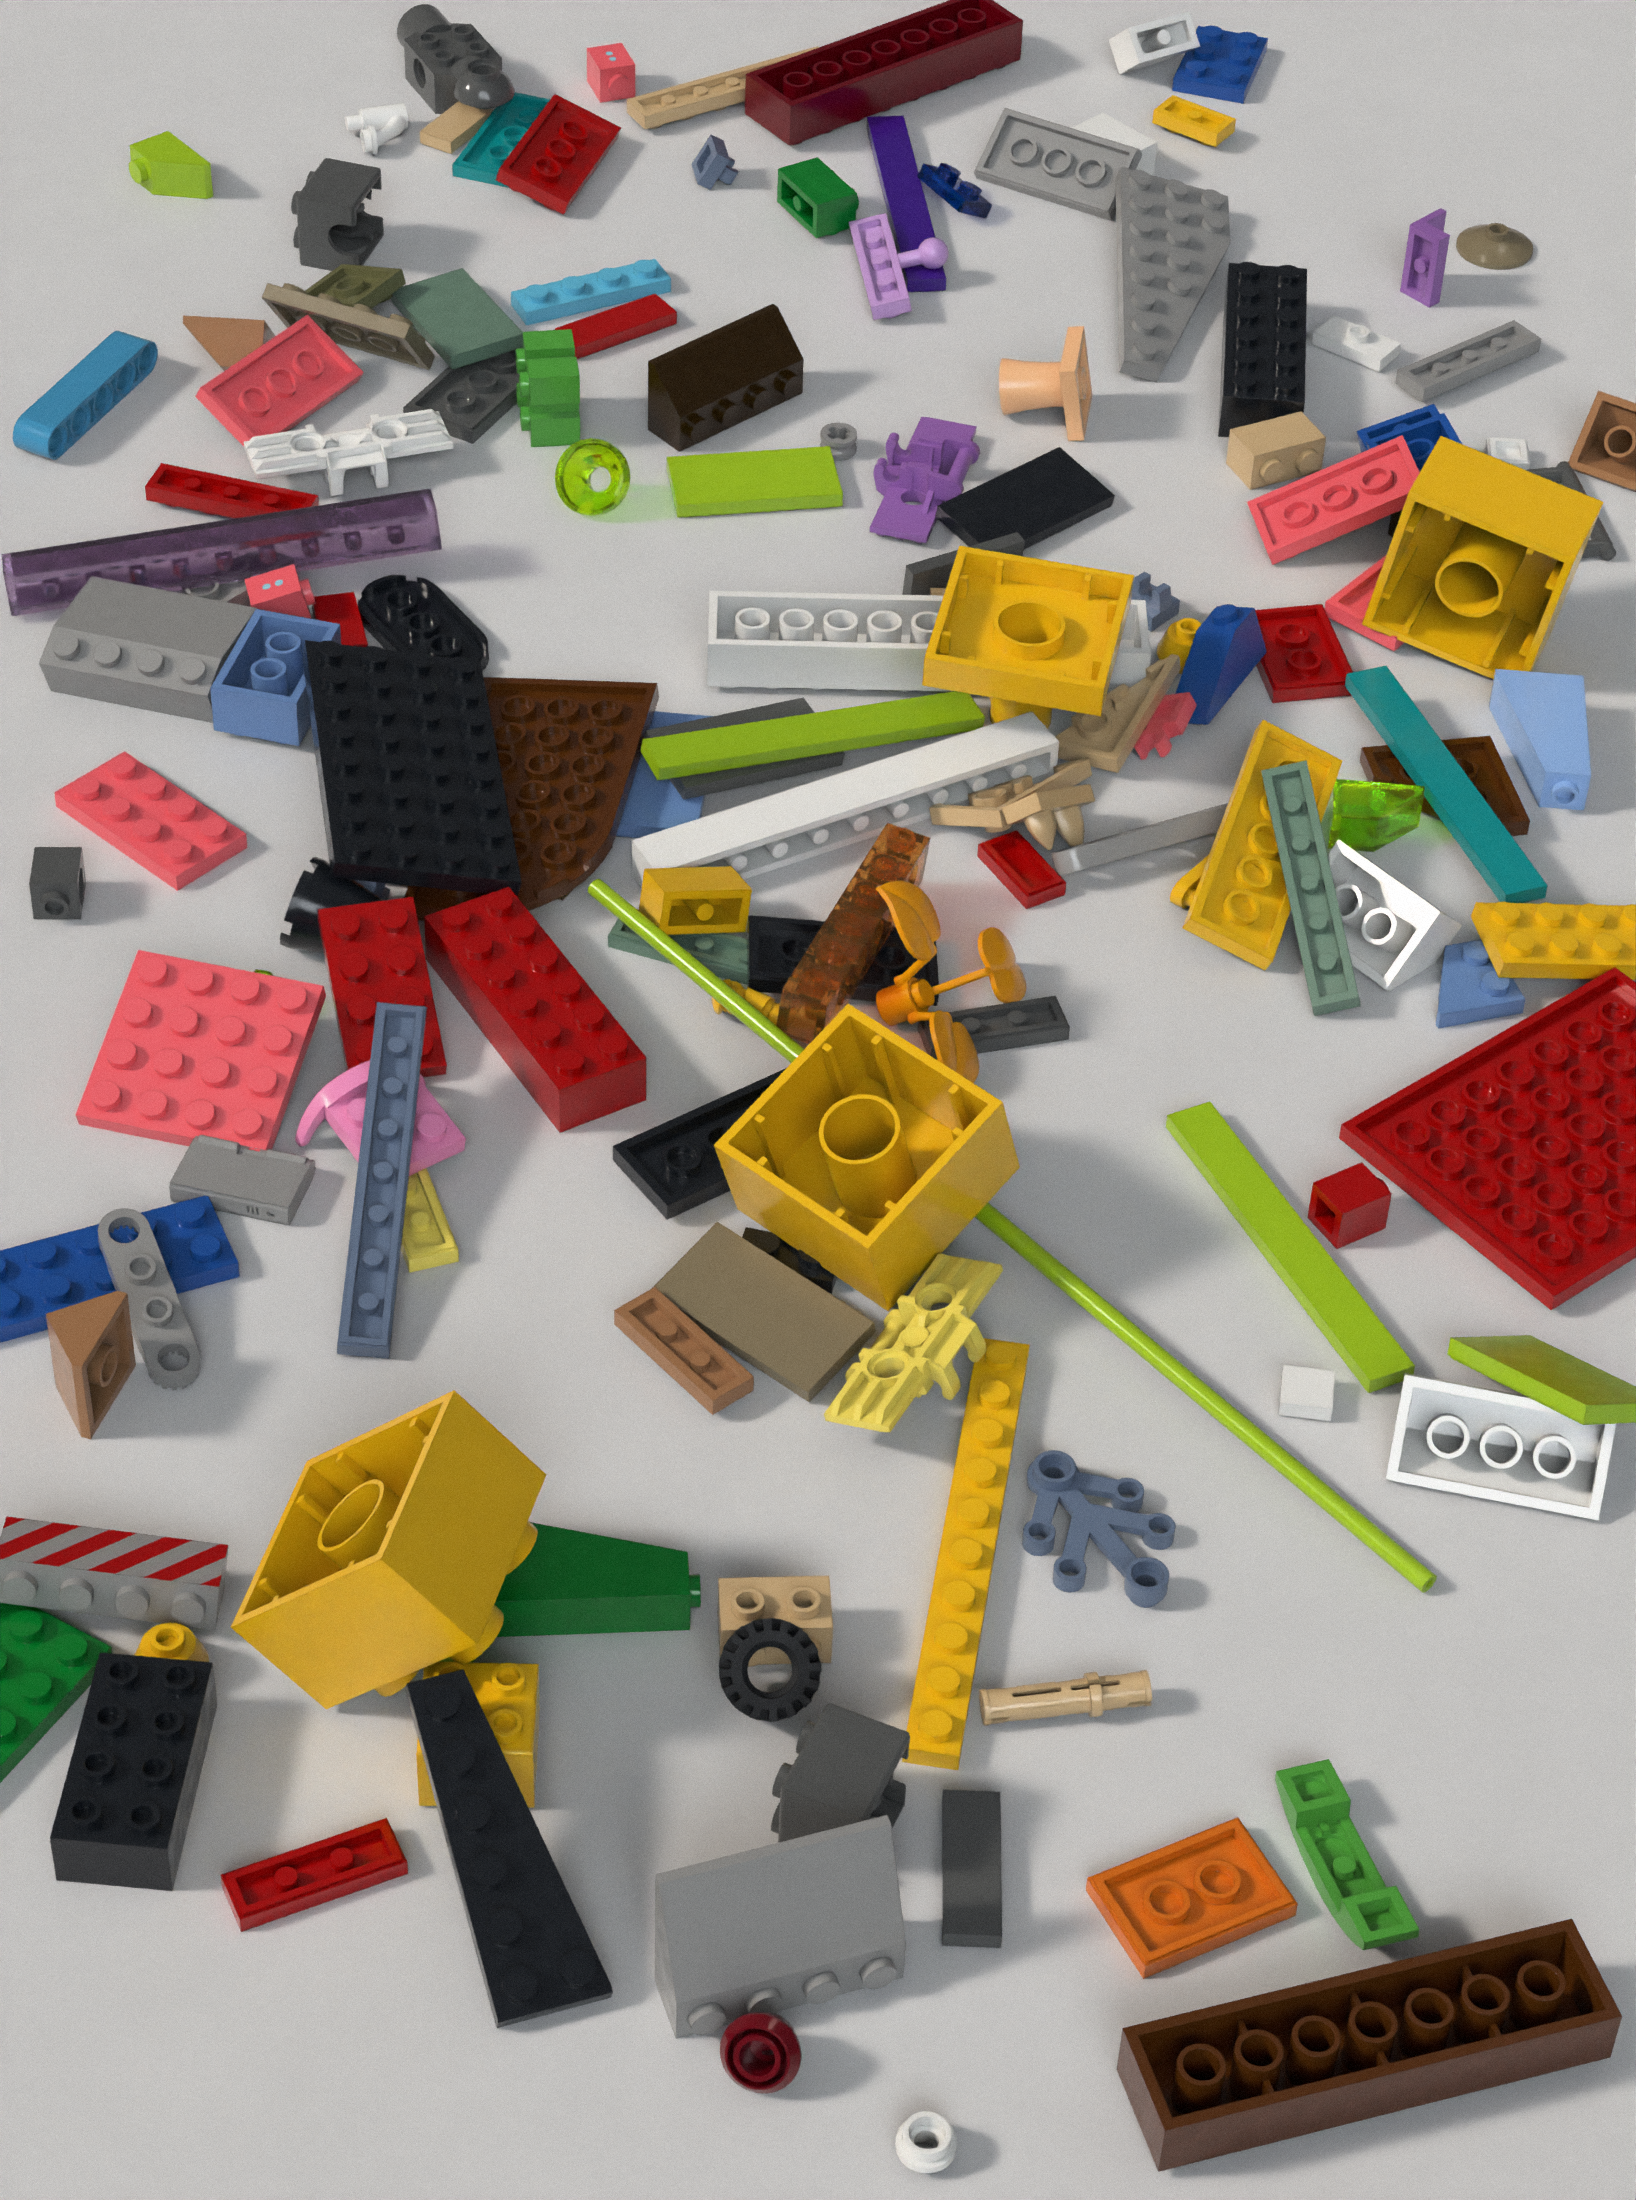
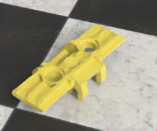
M938 1254L908 1296L901 1295L897 1300L899 1309H893L887 1314L883 1322L885 1328L869 1349L863 1348L858 1354L860 1362H855L849 1367L845 1374L847 1382L825 1411V1421L890 1433L915 1397L920 1398L928 1393L934 1384L933 1380L941 1386L943 1397L952 1400L961 1388L960 1380L952 1361L956 1354L964 1346L968 1351V1358L972 1362H979L986 1352L985 1340L977 1323L971 1320L970 1317L1003 1272L1002 1265ZM949 1303L948 1306L942 1309L930 1311L934 1304Z

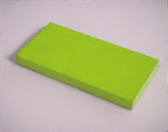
M830 446L670 456L666 458L667 474L676 514L679 518L843 506V492Z
M1531 1335L1450 1337L1447 1355L1451 1356L1450 1358L1582 1425L1636 1423V1386Z

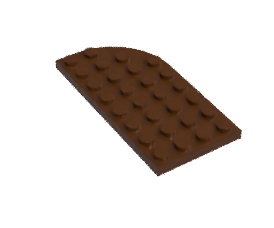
M484 677L521 876L518 898L528 911L552 902L580 885L595 872L611 850L642 754V740L645 737L646 730L650 728L658 703L659 692L657 683ZM408 886L404 898H414L418 921H424V916L486 894Z

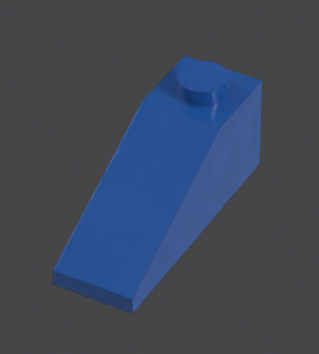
M1232 604L1216 606L1197 629L1175 693L1190 692L1197 704L1188 724L1208 725L1266 654L1267 651L1255 608L1236 607Z

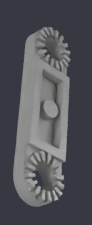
M128 1208L113 1210L107 1213L99 1223V1248L106 1261L115 1290L128 1294L132 1334L145 1362L148 1375L154 1380V1384L161 1385L163 1389H167V1387L172 1388V1390H177L178 1387L184 1389L187 1387V1384H192L194 1379L198 1378L200 1351L148 1220L143 1214ZM127 1225L129 1229L134 1228V1231L138 1232V1237L129 1243H118L110 1237V1232L113 1233L114 1228L120 1229L119 1226L126 1228ZM169 1352H172V1354L178 1352V1355L183 1354V1357L187 1358L188 1364L180 1370L170 1371L159 1364V1359L162 1360L163 1355L167 1356Z

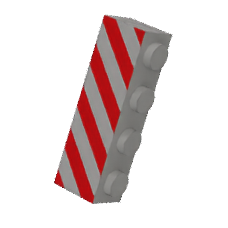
M6 1516L0 1536V1603L155 1623H178L186 1627L215 1630L225 1588L228 1545Z

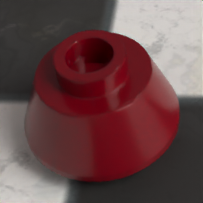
M753 2012L736 2018L726 2028L720 2042V2058L726 2073L737 2085L754 2093L767 2094L785 2088L793 2081L801 2065V2047L795 2030L785 2018L775 2013Z

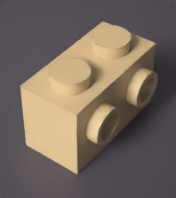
M829 1576L718 1578L719 1657H721L727 1640L741 1626L757 1619L775 1618L790 1622L801 1628L815 1644L821 1663H831L833 1619ZM765 1647L752 1655L748 1667L766 1664H791L788 1655L781 1649Z

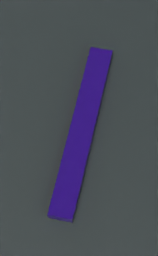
M904 115L867 117L866 129L897 254L918 249L925 239L935 237ZM920 264L902 269L908 292L946 290V276L943 266L937 269H929Z

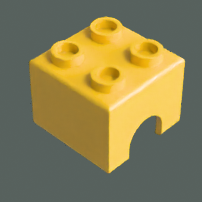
M437 1662L423 1669V1679L464 1669L528 1808H534L540 1721L539 1664L469 1662L462 1665L457 1662ZM418 1739L416 1760L419 1806H436Z

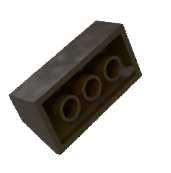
M774 304L768 305L649 360L648 430L680 452L802 394L804 359L779 308Z

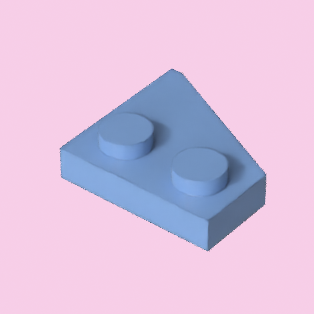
M1481 939L1445 946L1436 1016V1026L1438 1029L1523 1013L1525 1004L1523 994L1513 978H1498Z

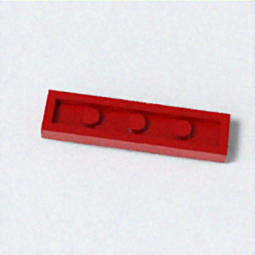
M164 463L160 464L145 485L146 500L163 503L171 507L197 510L209 515H221L240 519L248 523L274 526L286 531L304 533L319 510V498L315 494Z

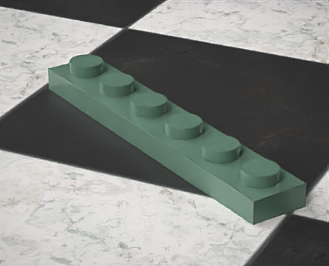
M1307 760L1261 770L1313 1014L1317 1016L1360 1007V998Z

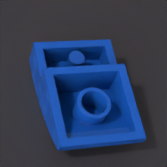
M1435 404L1356 431L1361 453L1403 435L1419 472L1440 436L1462 444L1445 413L1440 414Z

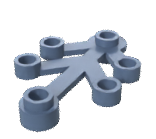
M1049 1450L1039 1454L1027 1470V1485L1037 1495L1032 1519L1023 1528L1022 1546L1024 1550L1034 1556H1045L1054 1549L1056 1530L1052 1525V1521L1060 1502L1072 1517L1062 1556L1054 1563L1052 1580L1056 1588L1063 1592L1071 1593L1079 1591L1084 1586L1087 1569L1084 1557L1090 1537L1125 1578L1124 1591L1133 1604L1149 1608L1162 1601L1167 1594L1169 1583V1570L1166 1565L1160 1560L1151 1557L1137 1558L1114 1530L1142 1535V1541L1146 1546L1155 1550H1163L1173 1544L1176 1527L1174 1520L1163 1513H1153L1150 1515L1137 1513L1143 1505L1144 1487L1136 1479L1121 1478L1118 1480L1079 1472L1073 1458L1062 1451ZM1083 1494L1110 1498L1113 1508L1091 1504ZM1122 1494H1130L1134 1497L1126 1498ZM1159 1529L1165 1533H1155L1152 1530ZM1039 1535L1045 1537L1046 1539L1038 1540L1033 1538L1032 1536ZM1069 1571L1077 1575L1067 1576L1063 1572Z

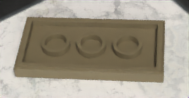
M716 1222L654 1286L714 1341L809 1403L876 1332L874 1321L719 1222Z

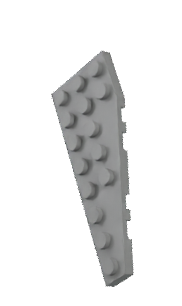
M1120 167L1115 178L1119 372L1157 382L1230 245L1228 196L1212 189L1204 190L1186 185L1179 180H1168L1149 175L1142 170Z

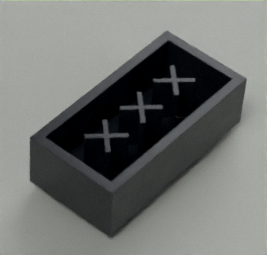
M99 1653L50 1835L56 1881L173 1891L217 1709L212 1662Z

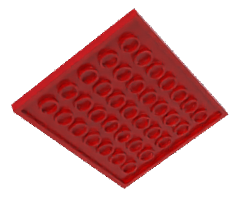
M1616 967L1341 1124L1340 1140L1550 1310L1558 1307L1636 1258V982Z

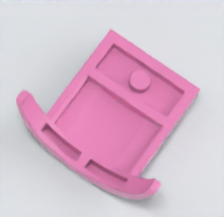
M370 1060L350 1068L335 1077L315 1095L306 1108L296 1132L295 1141L300 1147L309 1143L318 1126L326 1119L357 1162H359ZM421 1074L409 1176L465 1150L466 1138L426 1088L425 1080Z

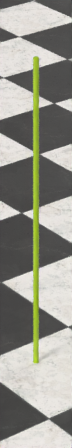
M595 879L588 887V893L786 1060L792 1063L804 1050L803 1047L604 881ZM989 1202L975 1216L977 1220L1422 1593L1427 1592L1434 1585L1437 1576Z

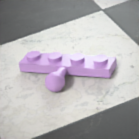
M886 213L850 221L851 236L873 320L894 318L902 313L912 311L902 269L920 264L929 269L942 267L949 255L945 242L935 237L927 238L920 244L918 249L897 254Z

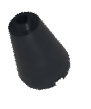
M312 857L309 862L315 871L310 873L304 870L298 881L284 921L292 923L290 935L281 932L280 945L291 949L324 953L318 923V909L384 900L355 880L331 878L330 864L318 857Z

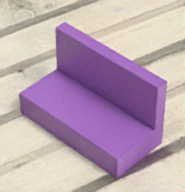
M1442 208L1410 224L1400 292L1429 308L1440 302L1450 235L1444 232L1447 211Z

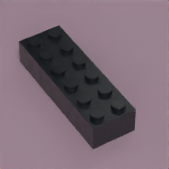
M1253 262L1228 264L1223 315L1218 437H1229L1230 429L1300 411L1304 412L1307 269L1297 268L1292 265H1281L1279 267L1265 266Z

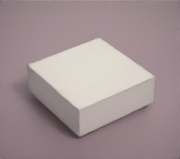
M1486 438L1485 454L1524 470L1529 469L1530 458L1526 439Z
M1283 1364L1278 1415L1331 1421L1335 1371Z

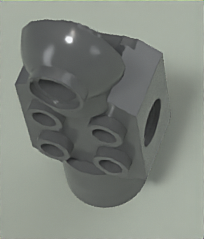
M429 4L414 6L402 16L397 27V37L400 44L404 47L405 79L435 114H443L458 101L478 109H491L509 102L514 97L515 89L512 82L502 72V57L472 24L450 23L436 7Z

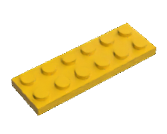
M1262 720L1254 731L1182 927L1263 970H1266L1273 962L1291 908L1261 770L1307 760L1321 823L1342 764V760L1265 720Z

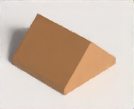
M1601 391L1597 392L1568 461L1574 471L1636 492V403Z
M121 1291L108 1293L46 1314L55 1385L80 1436L87 1439H92L136 1366L128 1294Z

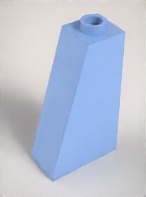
M1495 669L1489 709L1538 806L1584 810L1591 779L1584 676Z

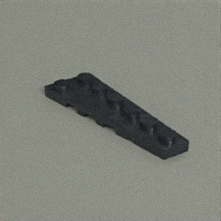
M464 1669L407 1683L405 1689L496 2028L611 1998L613 1990L607 1974Z

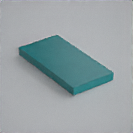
M515 92L514 97L509 102L497 106L452 164L453 176L509 188L495 180L499 168L550 99Z

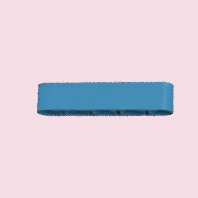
M121 331L111 333L17 419L13 430L14 445L19 449L56 460L61 457L153 371L158 357V349L155 342Z

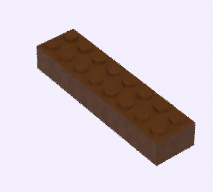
M1568 1919L1122 2028L1116 2070L1157 2170L1160 2172L1610 2058L1622 2015L1573 1919Z

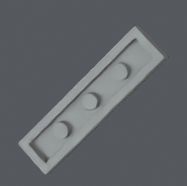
M1513 320L1398 369L1395 383L1413 397L1424 402L1539 352L1541 338Z

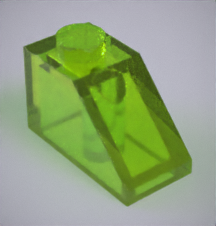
M1336 779L1331 793L1328 812V848L1332 849L1335 843L1340 840L1356 851L1375 852L1418 828L1425 787Z

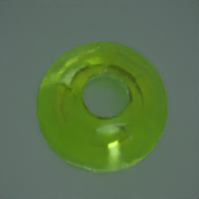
M583 439L572 444L564 451L556 466L555 484L559 497L572 511L582 515L596 516L614 510L626 497L630 486V468L626 458L614 445L601 439ZM606 468L611 476L610 485L606 490L596 492L591 486V475L596 469Z

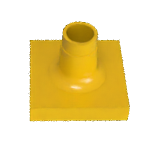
M959 546L924 657L922 686L989 697L991 702L990 721L992 724L1032 711L1048 729L1051 724L1053 708L1101 716L1131 604L1134 575Z

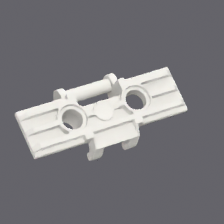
M428 409L379 417L378 414L370 415V423H367V428L328 434L317 433L314 425L308 424L305 425V429L254 436L249 441H244V448L257 480L317 471L322 474L324 483H329L330 495L335 496L344 494L343 482L347 469L366 466L370 476H374L376 489L389 487L387 459L453 449V442L439 411Z

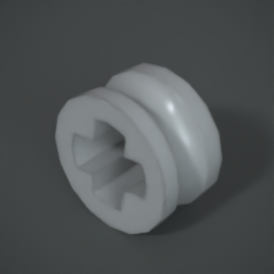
M831 423L822 428L820 432V447L830 446L835 461L847 460L855 455L857 451L855 443L857 431L853 426L846 423Z

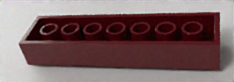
M948 0L747 73L745 81V114L789 146L800 144L809 138L829 133L833 129L849 123L859 122L865 117L888 111L897 105L917 100L921 96L937 90H944L953 84L973 79L977 75L1003 68L1007 64L1020 60L1023 20L993 0Z

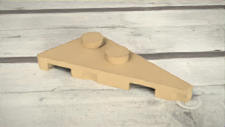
M1171 654L1169 657L1158 660L1147 667V677L1129 688L1123 683L1106 695L1101 716L1077 713L1072 716V726L1055 736L1059 741L1058 759L1075 761L1081 758H1089L1092 767L1118 773L1180 671L1179 656Z
M1081 758L1054 766V775L1036 784H1033L1032 776L1026 775L997 784L988 789L969 793V805L967 806L945 805L942 803L929 807L932 825L985 827V831L989 833L1008 830L1012 825H1007L1002 807L1036 792L1077 785L1092 776L1089 758Z

